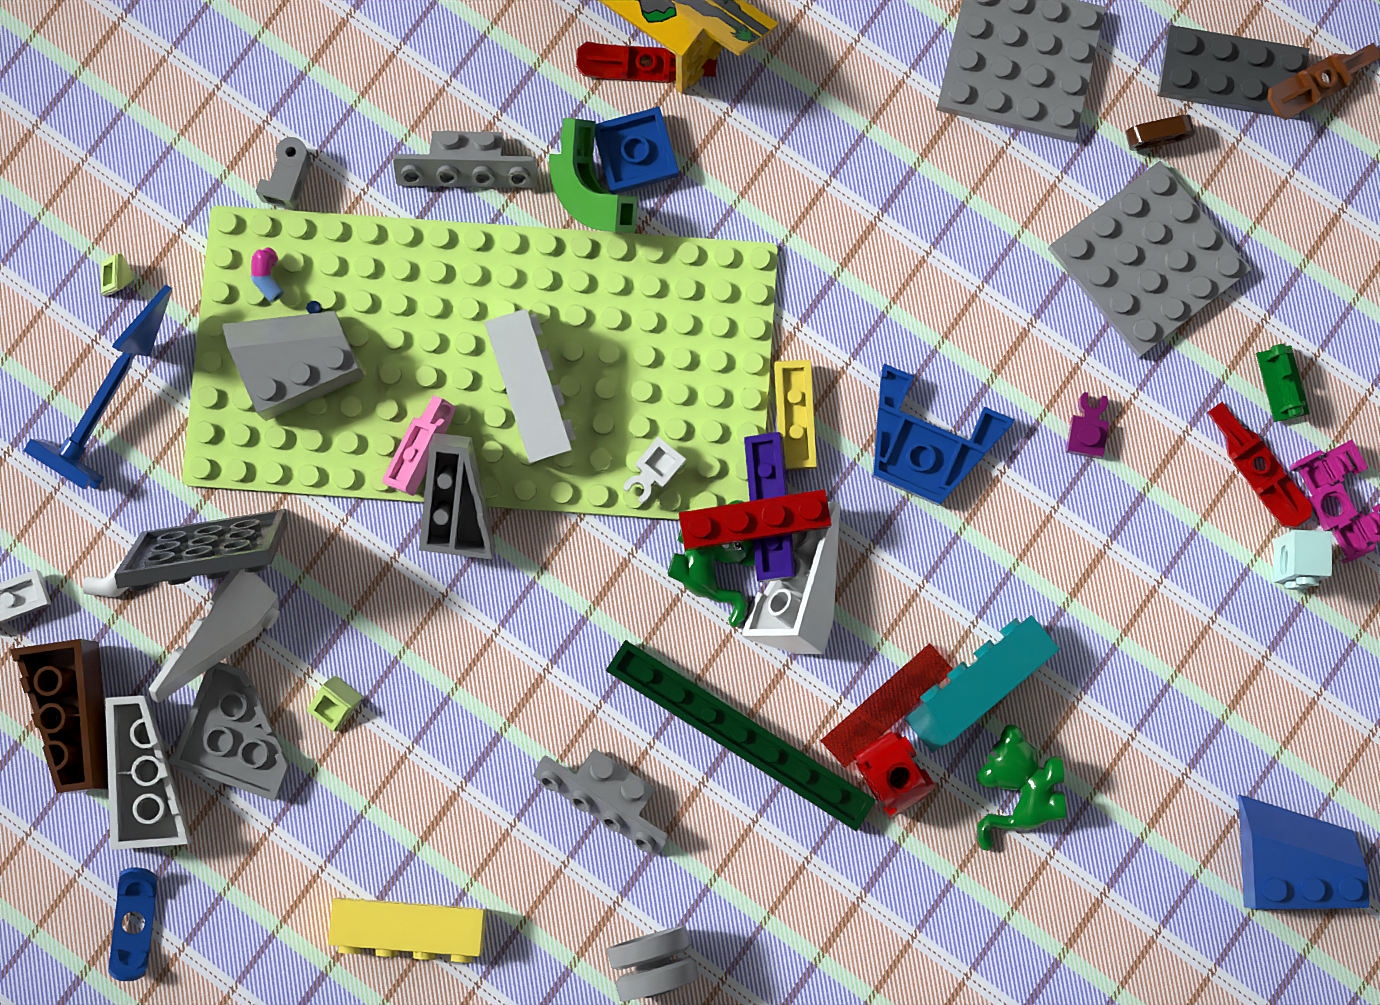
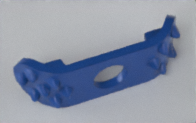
M131 867L124 869L119 874L108 973L111 977L119 981L138 980L145 975L148 967L157 876L145 868ZM138 912L144 917L145 925L142 931L130 934L124 930L122 921L127 913Z

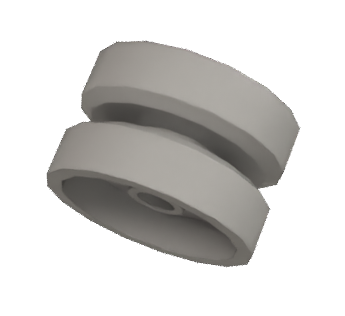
M686 926L651 933L606 948L611 968L621 970L636 967L635 971L620 976L615 982L620 1002L659 996L700 979L695 959L690 957L670 959V956L686 951L691 945Z

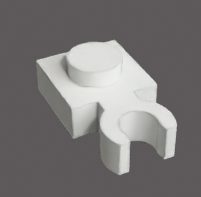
M657 437L635 463V467L641 471V474L630 477L625 482L623 489L625 492H629L634 485H641L644 488V493L640 496L638 502L642 505L650 499L653 484L656 483L664 489L686 463V459L660 437Z

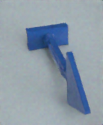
M167 284L164 285L113 343L112 348L123 353L114 362L71 437L66 438L60 449L45 439H30L23 450L25 453L82 489H87L88 486L98 489L104 476L79 460L87 448L85 444L129 372L134 357L136 355L148 357L151 354L173 288Z

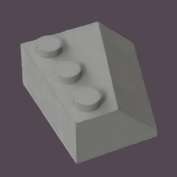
M336 311L222 324L229 352L257 414L265 421L271 420L365 377Z

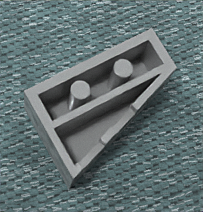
M434 433L429 446L419 551L493 560L496 545L472 439L465 436Z

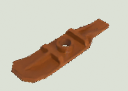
M1374 42L1351 55L1334 53L1269 88L1268 101L1276 116L1287 120L1351 85L1358 71L1380 59V53ZM1322 73L1329 77V84L1323 81Z

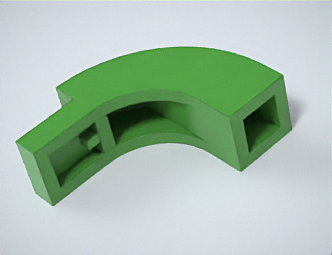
M563 118V129L560 136L562 143L561 154L549 153L551 180L562 206L574 219L589 228L601 231L635 233L638 197L615 195L608 192L602 187L595 175L593 153L596 121Z

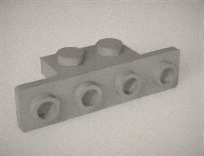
M447 130L432 131L429 155L395 154L393 165L396 184L399 186L537 188V159L534 156H503V132Z
M595 748L576 774L546 755L540 760L533 776L539 780L543 787L550 791H556L570 800L571 804L578 810L590 813L599 819L607 829L619 832L631 840L641 851L658 856L669 835L639 816L656 790L654 786Z

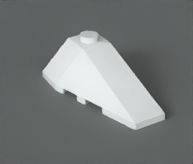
M828 502L831 528L792 534L796 578L770 581L763 594L757 592L751 603L742 637L794 654H824L834 621L840 504Z
M244 569L231 570L210 598L214 603L207 617L196 618L190 627L191 631L187 637L188 645L184 649L180 646L173 652L149 687L151 698L157 703L161 702L256 638L263 628L269 630L274 625L280 615L278 596L255 572L247 573Z

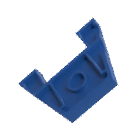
M884 363L880 376L872 478L940 506L1012 426L1015 419L984 406L970 439L962 438L900 411L914 376Z

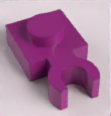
M1084 392L1078 400V408L1082 413V417L1076 415L1071 417L1065 453L1102 459L1104 457L1109 422L1099 420V416L1107 408L1108 398L1102 395L1099 399V406L1092 408L1087 403L1088 392Z

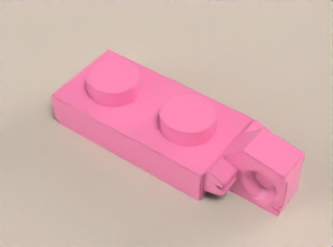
M432 396L425 412L420 418H413L382 479V483L408 495H415L427 471L431 439L434 433H446L456 409L454 405L445 399Z

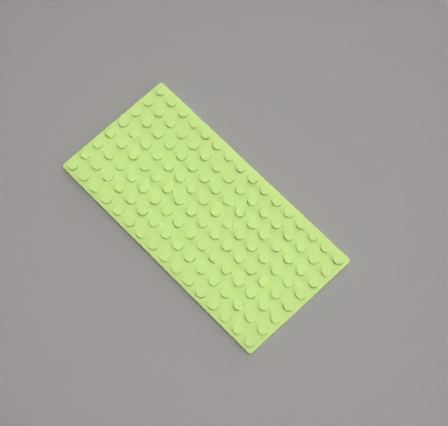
M214 206L210 211L182 481L189 487L424 503L427 471L414 496L382 483V479L413 418H420L434 395L445 399L456 407L445 434L471 437L487 507L679 520V512L723 506L734 500L748 502L750 499L744 437L766 434L778 248L774 243ZM267 247L272 248L278 255L276 265L271 268V277L284 291L282 297L273 303L268 301L251 280L252 256L258 249L263 250ZM310 301L319 302L322 312L336 311L365 377L271 420L265 421L257 414L229 352L222 324L309 314L306 306ZM526 308L529 315L535 313L537 315L542 335L536 336L540 351L548 349L554 370L547 372L551 386L559 384L565 405L558 408L562 420L570 419L576 440L570 441L572 450L529 463L484 321ZM660 437L686 459V463L664 489L654 483L651 487L650 499L641 505L638 499L644 493V488L641 485H634L629 492H625L623 487L630 477L641 474V471L635 467V463L654 440Z

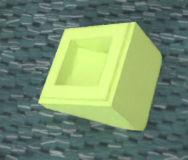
M333 676L321 686L306 711L335 733L360 703L362 695L339 677Z

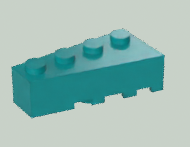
M1032 615L1022 622L1017 618L1009 622L999 631L1003 637L994 644L989 639L973 652L977 658L968 666L963 661L947 674L950 681L942 688L935 684L920 697L923 703L904 718L931 753L958 737L1060 650Z

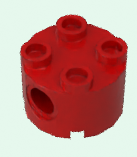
M892 731L852 755L855 761H857L856 765L877 801L880 800L886 805L882 808L890 818L897 816L928 797L930 791L936 788L924 768L921 770L919 765L913 762L912 758L916 757L917 754L907 737H902L898 731L896 733ZM898 767L897 774L890 778L891 772Z

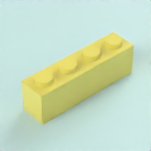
M338 897L332 900L328 945L338 946V953L361 954V948L376 949V956L398 957L400 950L413 951V958L435 960L436 953L451 954L450 961L473 963L474 956L479 957L483 954L487 909Z

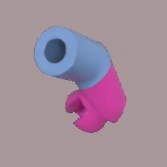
M267 247L263 250L258 249L252 256L251 280L268 301L273 303L282 297L284 291L271 277V268L276 265L278 255L272 248Z

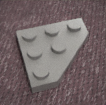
M218 662L205 672L170 764L263 798L277 801L290 768L289 762L249 672Z

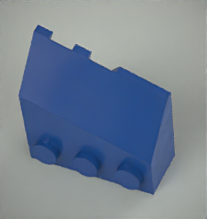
M1238 795L1243 902L1245 908H1370L1367 867L1353 830Z

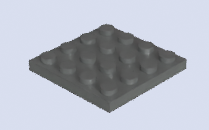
M286 509L142 531L114 573L117 589L130 587L131 591H141L152 587L153 583L168 581L169 585H178L190 581L191 577L206 575L208 579H215L228 575L231 570L244 569L247 573L262 571L268 567L267 565L272 564L288 525Z

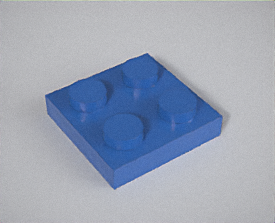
M660 106L595 125V142L610 193L618 194L679 176V170Z

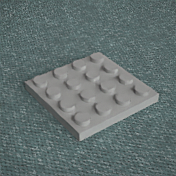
M962 0L936 110L1073 143L1079 127L1106 7L1079 0Z
M1161 161L1136 178L1053 242L1048 248L1050 253L1138 359L1252 270Z

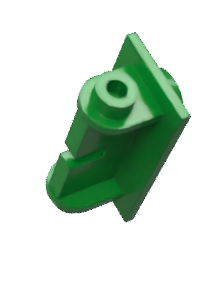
M1283 343L1272 346L1271 350L1257 352L1256 357L1274 422L1309 415L1310 412L1292 346H1286Z

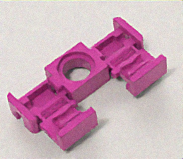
M1353 439L1326 453L1318 450L1293 463L1290 466V470L1297 468L1312 495L1308 500L1312 504V510L1324 531L1331 529L1346 558L1340 561L1348 563L1375 549L1374 543L1380 541V504L1372 507L1374 512L1366 516L1363 513L1358 514L1341 484L1344 481L1342 476L1350 472L1356 475L1368 469ZM1323 454L1325 458L1320 460L1319 456ZM1327 497H1334L1340 502L1342 508L1337 517H1332L1324 511L1323 504ZM1371 541L1372 545L1367 546L1366 543Z

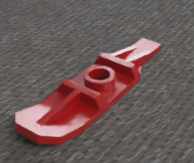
M586 41L576 51L575 67L584 77L671 83L676 80V55L666 48L608 45ZM643 57H649L653 60V64L650 67H642L639 62ZM707 59L701 67L704 69L702 76L716 77L717 59Z
M1223 401L1207 412L1225 436L1228 457L1280 525L1296 529L1309 520L1312 513V504L1296 487L1261 437L1243 428ZM1255 458H1262L1265 461L1266 467L1263 471L1254 468L1253 461Z

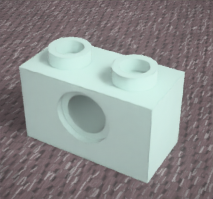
M1292 530L1274 539V583H1285V589L1307 590L1308 586H1318L1320 580L1332 576V531Z

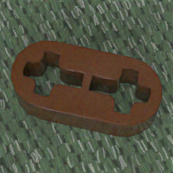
M1179 115L1138 124L1126 130L1125 134L1129 149L1131 151H1138L1186 140L1195 135V129L1191 115Z

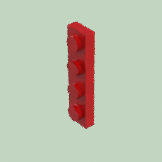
M825 489L679 512L684 551L827 529L832 526Z

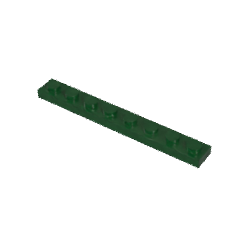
M626 639L605 670L855 832H857L876 799Z

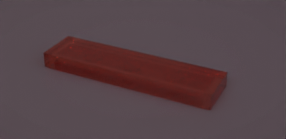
M930 643L927 644L825 735L820 742L845 769L855 760L852 756L854 753L881 737L921 701L920 697L935 684L939 685L947 678V674L953 668Z

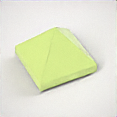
M117 253L101 262L102 296L107 297L123 289L135 279L123 254Z

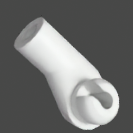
M122 561L118 562L116 568L105 578L86 576L83 583V593L106 597L120 596L129 588L117 589L114 573Z

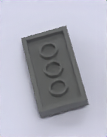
M1170 25L1166 32L1157 96L1276 116L1268 101V89L1305 70L1308 64L1310 48ZM1301 112L1298 113V114H1296L1295 116L1289 118V119H1295V120H1297V118L1300 116Z

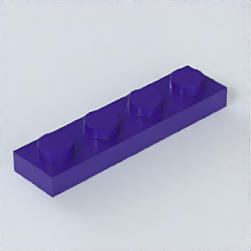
M774 432L744 437L750 501L788 495L783 434ZM792 534L753 540L757 581L769 582L796 578Z

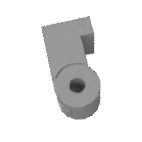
M288 137L281 140L276 147L277 162L270 181L260 179L255 192L263 203L296 211L311 166V157L305 144L300 139Z

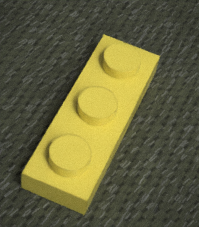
M811 360L775 361L777 430L783 434L786 470L816 469Z

